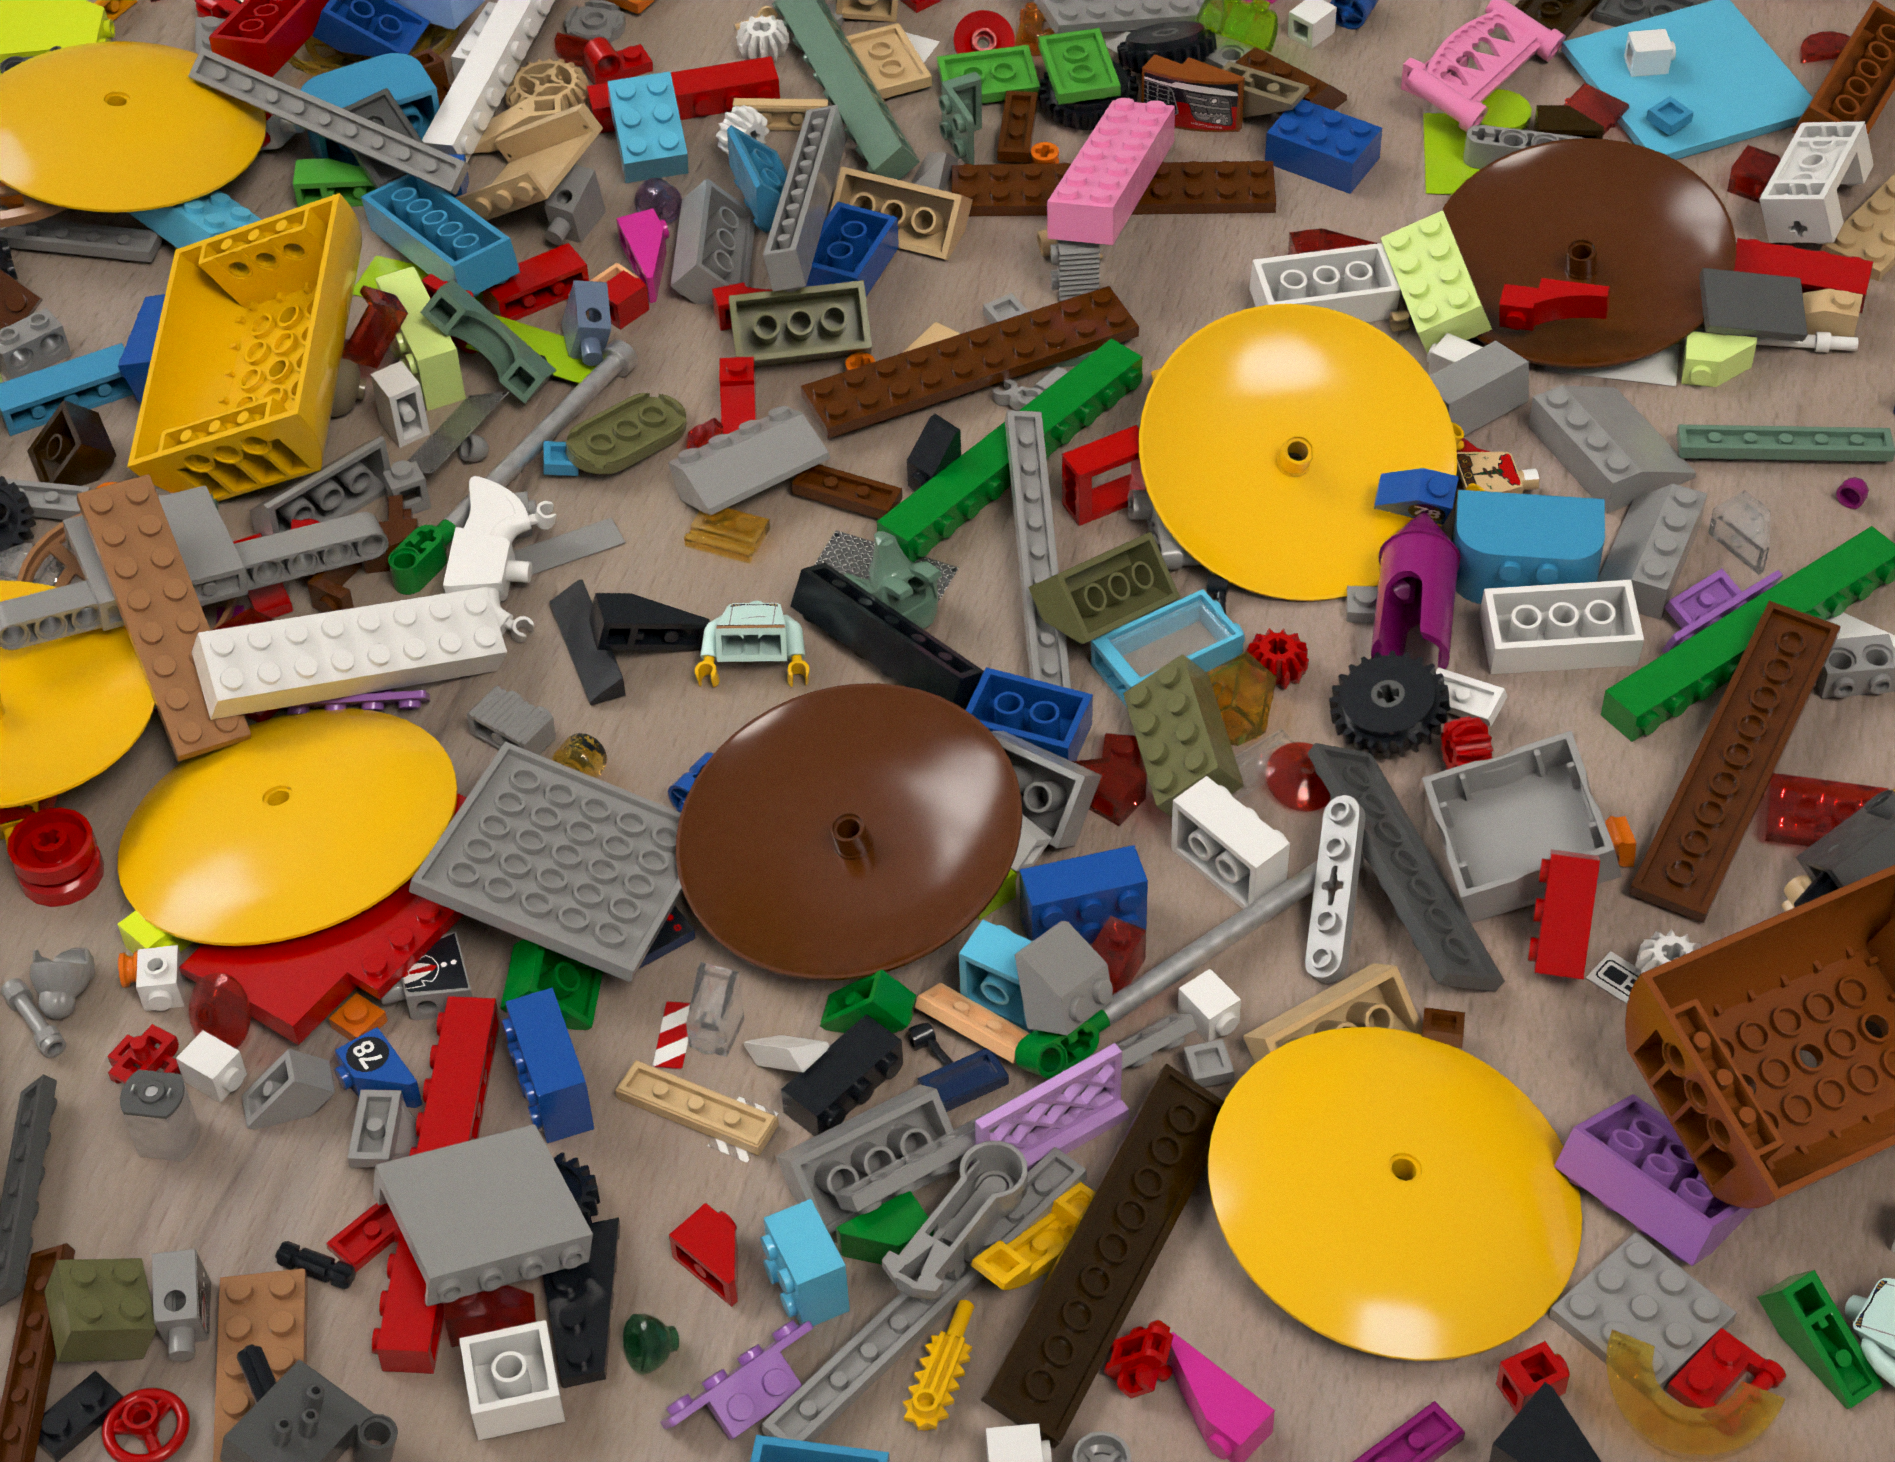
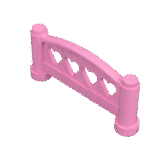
M1491 0L1486 7L1485 15L1464 24L1448 36L1432 56L1426 70L1414 68L1409 74L1406 84L1410 86V90L1458 121L1459 128L1467 132L1470 127L1480 125L1486 116L1488 107L1482 102L1536 52L1539 57L1549 62L1561 48L1566 35L1555 28L1551 31L1506 0ZM1495 27L1501 28L1510 41L1492 38L1488 33H1493ZM1479 41L1485 42L1489 45L1495 56L1476 52L1472 47H1478ZM1463 56H1469L1474 60L1479 70L1460 66L1457 61H1462ZM1447 70H1453L1458 74L1463 84L1445 81L1441 76H1445Z

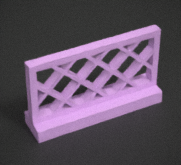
M1114 1043L975 1120L976 1144L985 1141H1003L1014 1145L1023 1153L1027 1161L1028 1173L1054 1147L1067 1154L1129 1119V1108L1121 1100V1049ZM1087 1085H1089V1086L1085 1089V1091L1081 1094V1096H1079V1094L1083 1091V1089H1084ZM1054 1104L1050 1111L1046 1115H1044L1047 1112V1110L1051 1107V1105ZM1034 1106L1029 1113H1026L1030 1107ZM1017 1124H1019L1015 1131L1011 1135H1009L1010 1132L1014 1129V1127ZM998 1126L994 1133L989 1132V1130Z

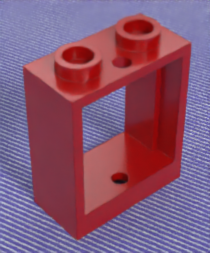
M1137 425L1062 454V505L1079 526L1128 507L1129 490H1146L1139 459L1140 428ZM1131 462L1130 474L1092 488V477Z

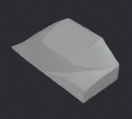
M401 1090L360 1091L347 1158L350 1168L375 1167L376 1164L407 1157L410 1155L411 1147H417L419 1137L416 1134L417 1119L407 1109Z

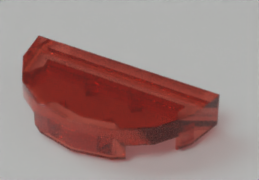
M1834 31L1811 34L1803 40L1800 47V63L1837 59L1850 36Z
M557 32L554 39L556 54L560 59H564L565 63L574 62L575 66L584 67L583 51L585 45L590 40Z

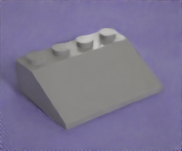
M1561 385L1533 396L1528 427L1593 498L1605 499V512L1607 514L1630 505L1633 499L1670 484L1679 485L1696 478V472L1683 458H1680L1672 446L1617 388Z

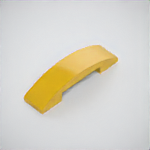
M1082 1182L1078 1183L1054 1200L1051 1213L1008 1244L1001 1240L997 1241L972 1259L971 1266L1002 1290L1019 1288L1039 1278L1053 1268L1094 1191Z

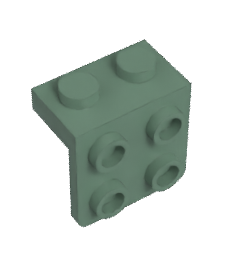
M977 72L941 82L942 96L938 98L939 107L942 112V121L939 122V129L943 139H948L958 159L961 158L965 164L972 165L975 164L974 131L982 129L981 78Z

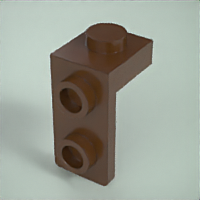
M362 562L313 574L307 582L313 608L321 613L354 608L350 589L343 587V585L362 567Z

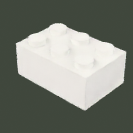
M1206 776L1173 800L1171 850L1242 909L1287 880L1290 842L1287 841L1280 831L1273 830L1263 822L1253 809L1246 808L1232 797L1227 788L1217 785Z

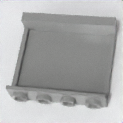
M206 485L159 496L158 498L200 605L204 606L247 595L245 566ZM83 515L63 520L68 550L73 549L97 604L99 622L103 631L125 626Z
M535 1124L375 1165L373 1195L378 1205L388 1203L426 1282L425 1304L427 1307L443 1302H453L461 1297L482 1291H493L500 1286L522 1280H532L547 1273L565 1268L572 1269L589 1262L593 1233Z

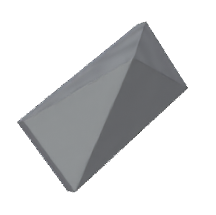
M928 152L911 183L944 191L952 176V165H958V158L948 153Z

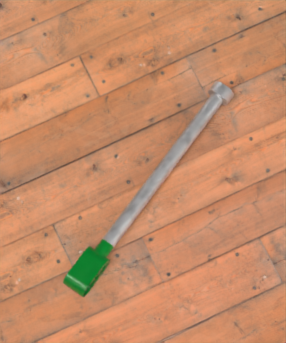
M613 340L602 351V362L485 479L506 487L543 450L544 441H552L616 376H626L638 364V357L634 349L622 340ZM470 493L437 526L422 525L417 527L390 553L388 563L393 586L398 593L411 595L419 592L447 564L448 559L445 547L453 540L455 528H464L471 510Z
M1361 853L1360 869H1362V867H1363V865H1364V859H1363L1362 853ZM1317 861L1113 994V1001L1070 1034L1062 1035L1034 1030L1022 1038L1015 1050L1017 1065L1022 1070L1051 1079L1092 1055L1099 1044L1100 1032L1313 892Z

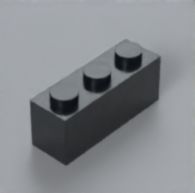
M864 1015L830 1045L828 1050L804 1073L800 1072L781 1089L783 1112L814 1137L843 1123L846 1115L858 1104L866 1103L879 1085L886 1079H892L898 1074L903 1065L902 1040L869 1015Z

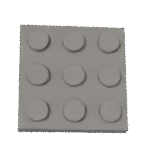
M1635 1232L1551 1307L1549 1317L1647 1399L1651 1400L1721 1328L1726 1330L1735 1321L1737 1312Z

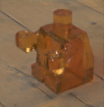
M1027 3L1025 9L1020 10L1016 22L1015 46L1029 45L1032 56H1041L1038 47V36L1052 35L1054 31L1052 28L1044 30V22H1047L1041 11L1037 9V4Z

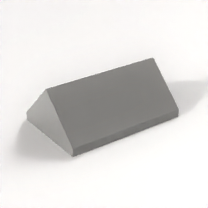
M1497 341L1429 376L1447 407L1451 422L1456 423L1462 428L1464 436L1529 401V361Z

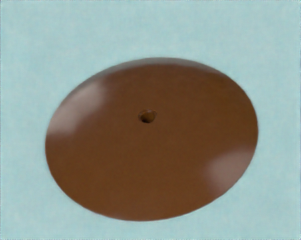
M1592 138L1565 139L1520 149L1493 161L1477 171L1453 193L1442 209L1492 330L1475 338L1486 345L1497 341L1534 364L1573 369L1600 368L1637 361L1669 348L1690 335L1704 323L1699 281L1701 270L1709 268L1734 271L1736 238L1732 221L1724 204L1714 190L1694 171L1679 161L1655 150L1628 142ZM1541 278L1610 286L1607 319H1561L1536 325L1533 331L1499 327V303L1504 284L1539 288Z
M881 683L849 684L809 692L767 710L744 725L718 748L695 779L685 799L676 835V864L684 896L703 928L720 945L744 961L772 973L809 980H847L868 977L881 969L885 972L897 969L931 954L954 939L986 909L998 893L1016 857L1021 837L1023 814L1018 779L1008 755L991 731L975 716L957 704L938 695L920 689Z

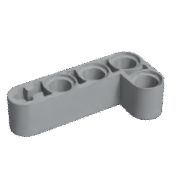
M1475 125L1467 131L1463 159L1466 165L1482 169L1505 155L1529 146L1565 139H1582V137Z

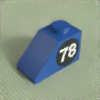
M1426 468L1381 473L1374 509L1415 518L1420 513H1427L1436 524L1444 525L1453 509L1459 476Z
M378 1027L335 1049L339 1066L334 1071L345 1090L352 1088L358 1098L361 1090H401L406 1107L417 1108L423 1104L417 1080Z

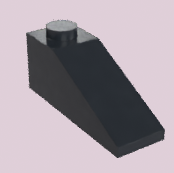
M595 593L589 616V623L597 650L701 651L704 629L710 622L708 618L632 593Z

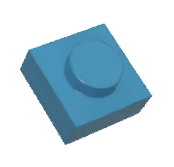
M1669 96L1648 109L1646 120L1670 136L1691 123L1694 112Z
M544 441L543 475L578 476L579 468L573 465L566 455V442Z

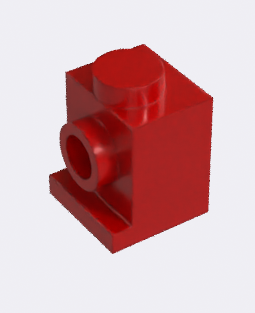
M1544 1341L1501 1361L1496 1385L1517 1415L1544 1382L1551 1385L1558 1396L1565 1394L1570 1372L1563 1357L1560 1354H1554L1547 1342Z

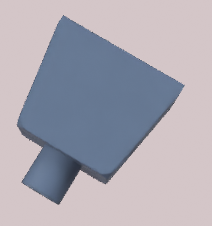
M574 280L561 325L568 356L582 359L583 363L588 366H595L602 362V351L606 348L611 333L607 282ZM588 310H589V316H590V317H589V320H588L587 317H586V311H588Z

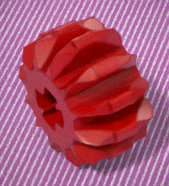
M1268 628L1265 635L1256 634L1253 642L1249 643L1246 650L1248 675L1254 676L1257 684L1267 682L1270 690L1274 685H1281L1286 690L1290 682L1299 684L1302 675L1306 674L1309 664L1306 643L1300 641L1298 633L1287 635L1284 628L1280 633H1274Z
M1460 717L1444 724L1443 732L1440 736L1442 741L1440 749L1443 753L1442 761L1446 764V770L1473 761L1492 759V751H1494L1491 745L1492 737L1488 734V726L1479 717Z

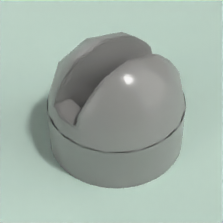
M469 434L459 445V454L464 461L479 462L489 452L488 443L483 437L476 434Z

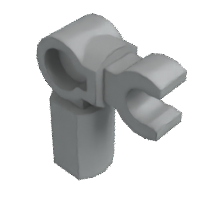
M1057 366L1037 382L1033 388L1018 387L1014 380H1005V391L997 388L992 390L993 400L998 405H1010L1013 410L1019 411L1069 371Z

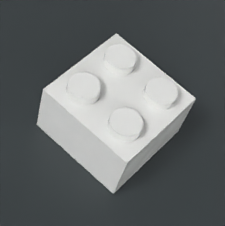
M546 1320L459 1338L471 1416L478 1441L565 1422L554 1354Z

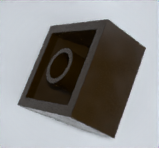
M64 400L27 450L39 482L83 486L98 481L106 469L112 466L114 458L117 456L99 413Z

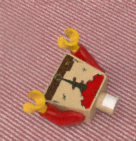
M1452 422L1457 446L1456 476H1459L1456 495L1458 490L1523 494V491L1539 488V475L1535 468L1518 470L1511 453L1490 452L1477 448L1463 438L1464 431L1462 428Z

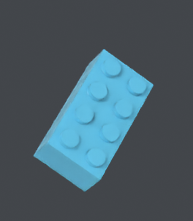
M218 189L205 196L178 205L154 210L127 212L178 249L262 220L249 209L243 207L231 199L229 195Z

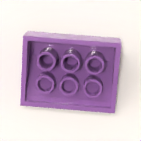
M1634 1094L1573 1127L1554 1165L1556 1169L1568 1176V1180L1572 1184L1586 1189L1597 1197L1604 1207L1618 1212L1633 1223L1640 1233L1654 1238L1668 1248L1676 1259L1687 1262L1691 1266L1712 1254L1755 1209L1736 1207L1714 1197L1668 1118Z

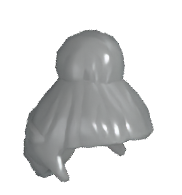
M88 948L68 949L60 952L53 961L42 957L38 949L33 951L30 979L36 992L40 995L38 1005L46 1017L58 1020L66 1018L74 1011L76 1006L75 998L88 987L95 974L94 958Z

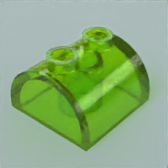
M1205 0L1195 20L1218 35L1271 52L1278 31L1277 14L1274 10L1269 9L1271 2L1266 0H1252V2L1246 0Z

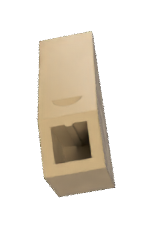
M561 95L529 97L490 120L474 153L500 151L494 144L499 135L563 111Z

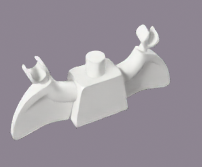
M474 476L469 480L470 515L464 528H455L443 588L445 593L487 587L502 635L509 629L512 639L515 642L523 643L526 641L527 636L519 632L517 628L524 627L528 631H533V621L526 616H520L513 620V615L502 609L500 602L508 597L511 581L530 583L532 576V563L515 560L512 542L517 535L531 530V525L536 524L541 529L552 528L557 514L548 515L553 511L554 504L550 501H543L538 504L535 514L528 515L521 500L510 490L491 480Z

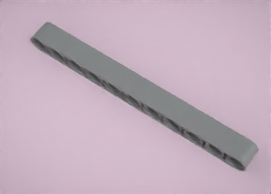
M360 512L235 543L234 545L245 566L247 589L249 591L375 559L385 553L389 541L376 516L369 512ZM87 581L0 602V647L3 649L16 650L102 628L99 622L97 604Z

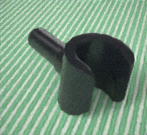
M1210 574L1206 593L1209 596L1217 597L1216 600L1221 604L1226 614L1225 602L1228 594V580Z
M921 1023L909 1028L908 1040L914 1051L928 1047L929 1051L933 1053L943 1066L953 1063L936 1041L935 1032L929 1023Z

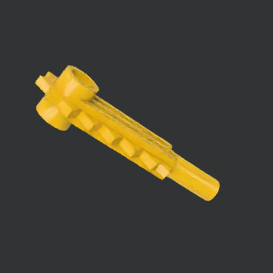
M960 1300L958 1302L947 1332L940 1331L939 1336L931 1335L932 1343L925 1345V1349L930 1356L919 1359V1363L925 1370L914 1373V1377L919 1384L908 1387V1391L913 1398L903 1401V1406L907 1410L904 1421L913 1422L918 1431L937 1430L938 1422L949 1418V1414L944 1407L954 1404V1399L949 1393L960 1390V1386L955 1378L965 1376V1371L960 1365L970 1362L968 1354L972 1351V1346L966 1344L963 1337L975 1308L973 1303L968 1300Z

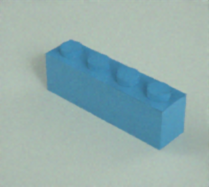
M120 343L0 383V415L9 435L12 436L45 425L63 400L92 409L134 395L127 380L120 374L118 367L119 360L125 349L123 344Z

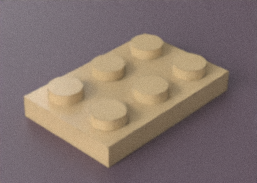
M899 23L846 36L883 99L932 86L930 72Z

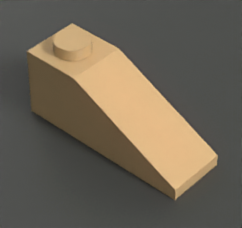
M1834 289L1802 293L1808 334L1815 335L1816 331L1831 332V336L1854 337L1863 297L1862 294Z

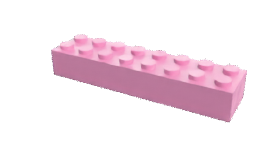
M1130 98L1112 100L1047 201L1048 239L1113 245L1174 143L1175 106L1165 105L1162 101L1139 103L1134 102Z

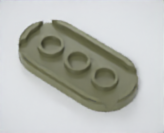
M650 393L633 395L574 426L567 436L566 455L573 465L589 473L613 474L620 472L679 440L686 431L685 408L680 402L668 395L659 394L658 397H650Z

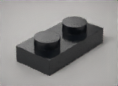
M95 1370L44 1413L38 1445L55 1462H59L103 1425L109 1410L123 1396Z

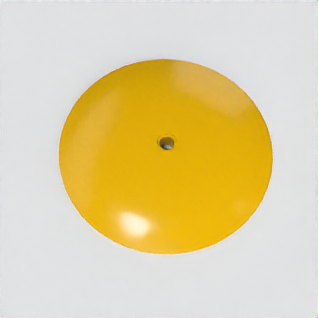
M114 41L86 43L49 51L21 62L0 75V181L36 200L76 210L113 213L137 212L178 205L205 196L223 187L248 168L261 150L265 139V112L188 77L198 54L184 49L145 42Z
M1304 304L1263 305L1226 315L1206 325L1182 343L1164 363L1149 390L1141 415L1139 429L1141 473L1148 496L1165 528L1194 560L1213 574L1247 591L1272 598L1290 601L1333 600L1347 597V586H1378L1381 568L1379 563L1381 546L1387 539L1414 519L1374 509L1381 473L1426 468L1455 476L1457 474V446L1452 422L1447 407L1427 372L1407 350L1381 330L1348 314L1323 307ZM1288 453H1297L1303 460H1293Z
M0 580V602L58 587L23 581ZM125 626L106 631L99 628L16 650H7L0 647V809L37 802L85 783L119 760L141 736L150 721L155 702Z
M345 708L341 710L316 709L303 714L282 715L248 726L251 732V739L185 759L159 780L137 806L126 825L120 841L117 870L121 887L134 910L151 925L175 937L210 945L246 946L280 942L305 936L334 926L371 908L405 884L418 871L453 819L458 793L456 774L445 749L432 735L410 721L391 714L373 710Z
M1348 1027L1326 1030L1288 1042L1255 1063L1238 1080L1226 1097L1216 1118L1208 1153V1183L1211 1202L1218 1224L1231 1251L1254 1283L1275 1304L1294 1319L1331 1340L1362 1352L1393 1359L1442 1361L1489 1351L1511 1341L1541 1319L1559 1298L1570 1279L1577 1261L1581 1242L1582 1209L1578 1186L1568 1180V1176L1554 1167L1563 1149V1145L1544 1115L1518 1087L1490 1065L1459 1048L1422 1037L1421 1034L1380 1027Z

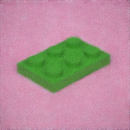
M1100 28L1038 36V47L1058 105L1121 96V85Z
M1029 45L937 56V68L941 82L977 72L981 78L982 103L1005 101L1006 91L1038 92L1039 96L1040 84Z

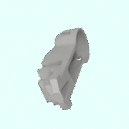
M985 1141L974 1145L964 1154L960 1163L959 1181L902 1252L898 1255L889 1251L882 1259V1268L893 1283L896 1284L897 1289L911 1297L936 1300L943 1291L945 1275L954 1280L959 1278L960 1265L964 1260L970 1263L985 1245L999 1219L1015 1211L1028 1191L1027 1161L1023 1153L1014 1145L1003 1141ZM972 1161V1164H973V1165L970 1167V1169H969L968 1172H967V1167H968V1165L970 1164V1162ZM934 1229V1235L932 1237L929 1234Z

